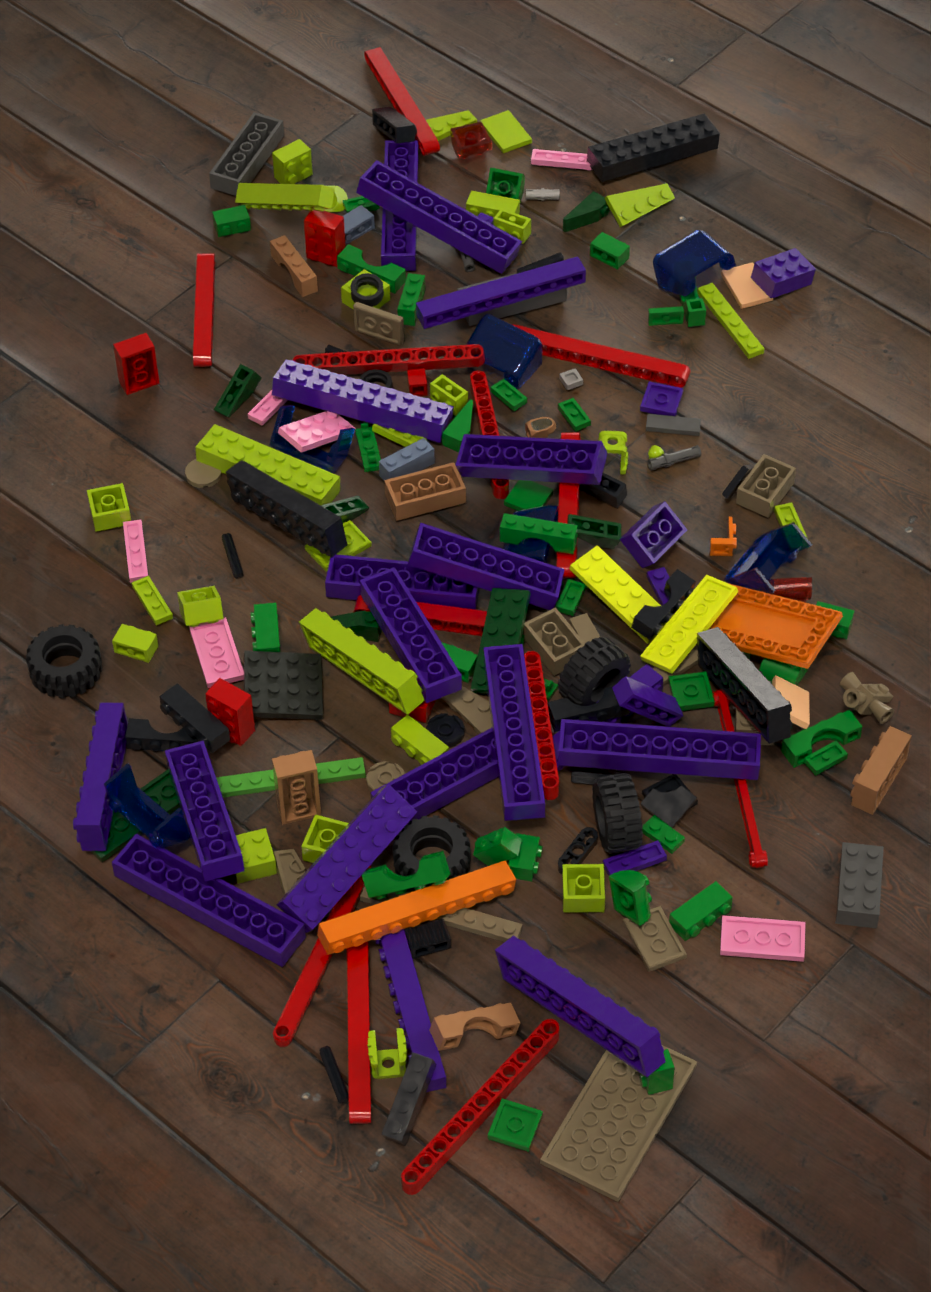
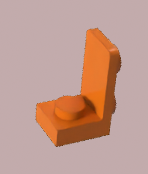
M728 517V538H711L710 556H732L733 549H736L737 538L733 537V535H736V523H733L732 517Z

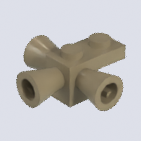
M854 672L844 676L840 682V687L846 690L843 695V701L846 706L854 708L861 715H871L873 713L880 724H884L892 717L894 709L882 703L890 702L894 697L888 692V687L883 684H861Z

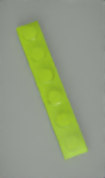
M713 283L697 288L698 295L703 298L704 303L748 359L764 354V347Z

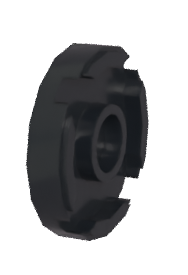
M448 713L435 715L428 721L426 726L429 732L449 748L458 745L464 738L465 726L463 721L456 715L451 716Z

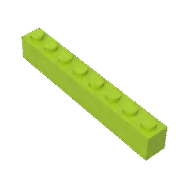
M239 183L235 203L245 205L246 209L261 210L262 208L271 210L272 208L275 210L284 209L292 211L293 209L297 211L315 210L324 212V209L332 208L335 189L324 185Z

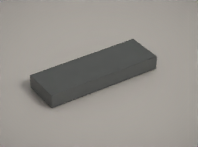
M656 414L647 415L646 431L692 436L700 435L701 419Z

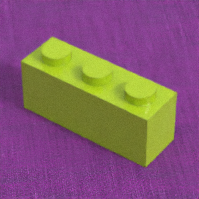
M471 191L466 202V210L476 216L484 213L495 217L501 208L516 214L520 213V200Z
M406 715L391 727L392 742L396 746L403 748L410 757L418 760L420 765L449 751V747L409 715Z

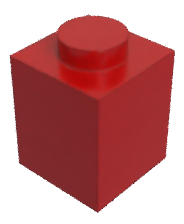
M425 368L407 370L409 393L419 397L427 396Z

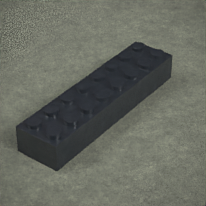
M700 114L589 146L587 162L600 181L605 182L718 149L720 132L705 114Z
M243 460L226 471L231 498L235 502L244 505L248 510L254 511L258 516L264 517L270 523L276 524L282 530L291 533L295 538L301 539L307 545L318 549L322 554H326L331 558L348 546L342 518Z
M718 627L697 633L698 666L704 672H707V676L769 744L791 737V703L782 696L779 690L777 691L771 681H768L763 676V673L754 666L753 662L749 661L745 654L736 647V644L727 637L726 633H723Z

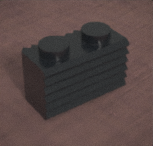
M435 919L404 930L412 959L451 948V937L444 919Z

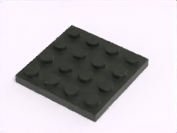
M244 651V691L252 697L254 717L322 720L321 654Z

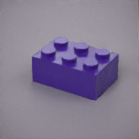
M794 248L756 261L751 278L772 299L811 285L816 268Z
M664 501L654 505L620 538V541L638 564L644 568L654 564L687 529Z

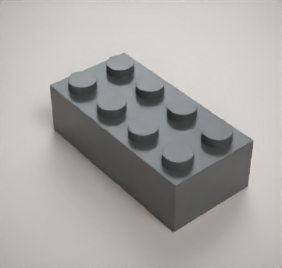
M842 843L835 924L877 928L880 914L883 846Z

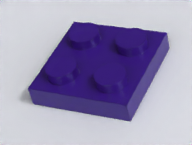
M649 381L640 411L656 415L676 416L684 388Z

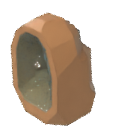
M540 417L525 423L526 435L531 438H546L556 429L555 421L549 417Z

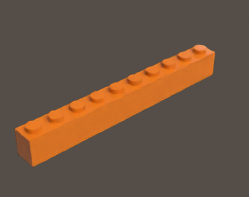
M502 861L446 880L442 884L431 885L319 923L317 936L327 955L340 953L349 947H357L364 942L380 939L382 936L390 933H398L402 929L415 927L422 922L435 920L442 915L453 914L457 910L473 907L477 903L488 902L495 897L508 895L514 891L516 877L507 862Z

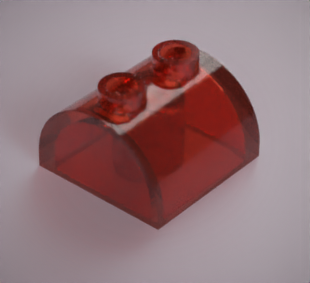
M482 122L450 129L452 145L458 158H466L474 154L480 155L492 150V141Z
M812 577L769 579L770 594L806 603V600H811Z

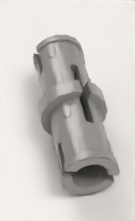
M544 188L526 189V200H559L560 191L559 189L549 190Z

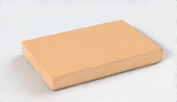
M753 262L721 271L722 278L741 309L773 301V298L771 299L751 278L754 267Z
M775 675L772 679V685L791 703V722L807 729L810 725L809 692Z

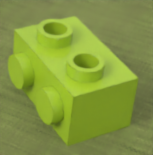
M501 208L493 218L494 226L521 240V244H524L531 235V219Z
M443 374L430 383V399L454 406L453 414L457 416L468 402V391Z

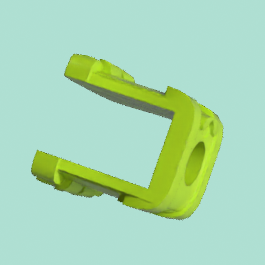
M601 431L598 441H602L608 453L621 454L620 474H626L628 465L627 434L621 431ZM616 440L618 443L615 445H610L608 441Z
M396 1028L398 1049L377 1051L375 1030L369 1031L367 1045L373 1078L387 1079L404 1076L407 1048L402 1028ZM385 1060H392L395 1064L391 1068H385L382 1063Z

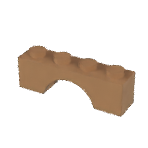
M284 235L271 240V257L278 266L284 264L287 267L294 286L301 296L305 297L317 292V276L288 238Z
M499 1003L491 1007H479L475 1010L459 1011L450 1015H439L433 1019L429 1031L438 1051L458 1047L463 1033L470 1029L484 1030L496 1039L515 1036L520 1026V1021L511 1003Z

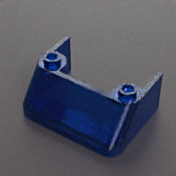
M295 406L280 407L269 447L335 474L348 455L355 429H341L337 443L331 446L329 453L317 448L300 452L278 434L279 427L290 424Z
M794 522L766 532L753 542L725 576L724 581L769 594L774 593L775 589L769 583V579L783 563L794 561L797 558L796 554L803 549L811 547L812 543Z
M128 763L104 783L110 801V808L116 813H121L145 834L155 848L160 847L163 849L182 844L190 838L182 809L178 808L171 815L168 814L137 787L131 766Z

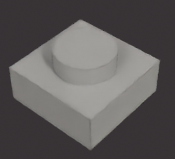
M576 369L559 374V379L567 390L583 385V379Z

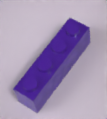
M625 676L612 687L619 706L670 727L683 716L675 697Z

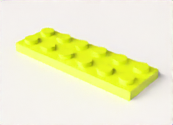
M595 546L570 565L569 569L630 628L632 627L634 617L645 605L652 607L661 606L599 546ZM631 628V629H632L634 632H636L647 644H649L651 641H653V639L656 637V635H654V636L649 640V639H647L645 636H643L642 634H640L639 632H637L636 630H634L633 628Z
M706 575L640 655L641 660L673 674L697 644V633L706 631L711 627L738 593L737 587Z

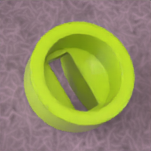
M653 445L648 452L649 459L664 454V451L656 445Z

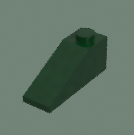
M593 191L563 218V231L568 232L598 222L604 216H607L610 208L604 199L605 197Z
M240 364L214 410L229 418L253 394L262 377L254 370Z
M359 496L321 505L341 517L342 523L349 520L352 521L369 510V507Z
M568 514L567 524L578 525V538L594 546L614 549L619 544L621 523Z
M358 611L330 617L334 621L338 620L346 629L350 628L358 637L362 636L366 641L379 642L382 629L371 612Z

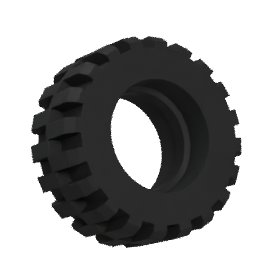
M61 624L55 628L53 626L49 627L47 631H41L38 637H34L27 648L26 662L32 684L43 694L47 692L48 696L65 698V696H70L71 698L76 697L78 693L83 694L87 688L90 689L95 685L94 681H98L102 672V660L97 640L89 631L86 632L81 627L76 628L75 625L69 624V626H64V624ZM70 655L79 658L75 663L65 667L50 665L54 659L61 656Z
M604 637L594 638L591 642H586L583 647H580L569 658V662L565 664L564 670L560 673L558 690L563 698H568L574 704L581 706L593 705L602 698L605 688L615 686L630 673V658L628 654L610 639Z
M625 773L596 778L592 786V799L597 831L602 847L610 854L638 849L643 841V827L640 805L632 778Z
M436 815L430 818L422 816L419 820L416 818L411 820L409 825L406 824L395 837L393 842V862L397 875L410 876L418 871L420 860L414 855L428 847H438L450 854L446 858L450 870V875L446 880L469 873L471 863L469 838L465 830L460 829L459 824L456 822L451 823L448 818L444 817L441 819ZM433 883L426 884V887L431 886V885H434V884H433Z

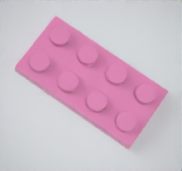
M325 411L279 427L278 434L300 452H304L353 435L356 428L339 414Z
M226 617L216 623L205 622L195 627L189 626L207 688H211L219 678L229 683L244 680V671Z
M722 916L720 955L804 962L805 922Z

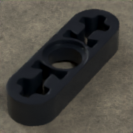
M586 827L581 830L558 860V871L560 874H562V865L568 864L570 859L571 864H582L598 843V832L596 829ZM592 836V838H588L585 844V837ZM575 848H580L584 852L576 855L572 851Z

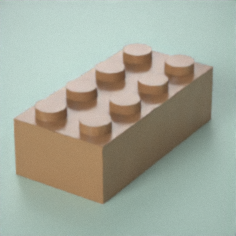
M454 462L384 480L385 496L396 521L466 503V487Z
M891 726L886 733L882 732L878 746H874L871 750L870 759L864 761L861 767L862 772L854 777L852 784L855 786L850 794L853 797L852 806L872 815L875 813L907 760L912 735Z
M312 750L272 758L276 802L282 825L314 818L315 815L321 816L318 773Z

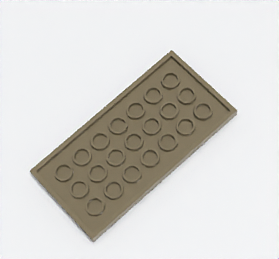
M662 1045L664 1050H669L674 1064L673 1089L648 1095L646 1088H642L639 1075L642 1074L606 1050L541 1157L540 1164L619 1202L697 1067V1061Z

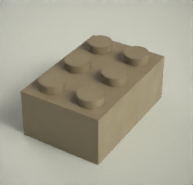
M763 454L738 487L736 504L769 518L774 511V506L781 502L794 484L796 468Z
M556 607L524 623L523 635H525V641L540 655L542 662L554 676L564 670L563 667L569 662V658L585 644Z

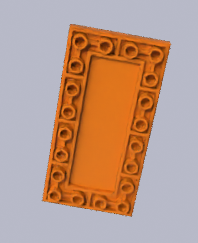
M733 585L737 587L738 593L709 629L718 627L723 633H726L727 637L742 652L808 669L843 615L841 611Z

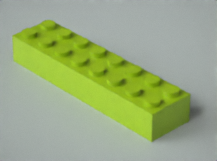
M216 424L213 425L196 446V461L221 470L222 473L226 474L228 469L243 460L319 505L332 503L340 492V476Z
M315 608L299 621L307 643L312 650L321 654L322 657L408 715L424 701L423 690L416 680L418 677L414 671L407 670L399 661L395 662L387 653L383 654L374 644L370 645L362 636L358 637L350 628L346 629L338 620L334 621L326 612H321Z

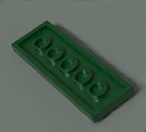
M492 588L471 684L472 692L488 694L483 647L521 643L531 595L529 590Z
M169 769L114 807L106 851H91L102 863L124 848L135 834L141 836L181 807Z

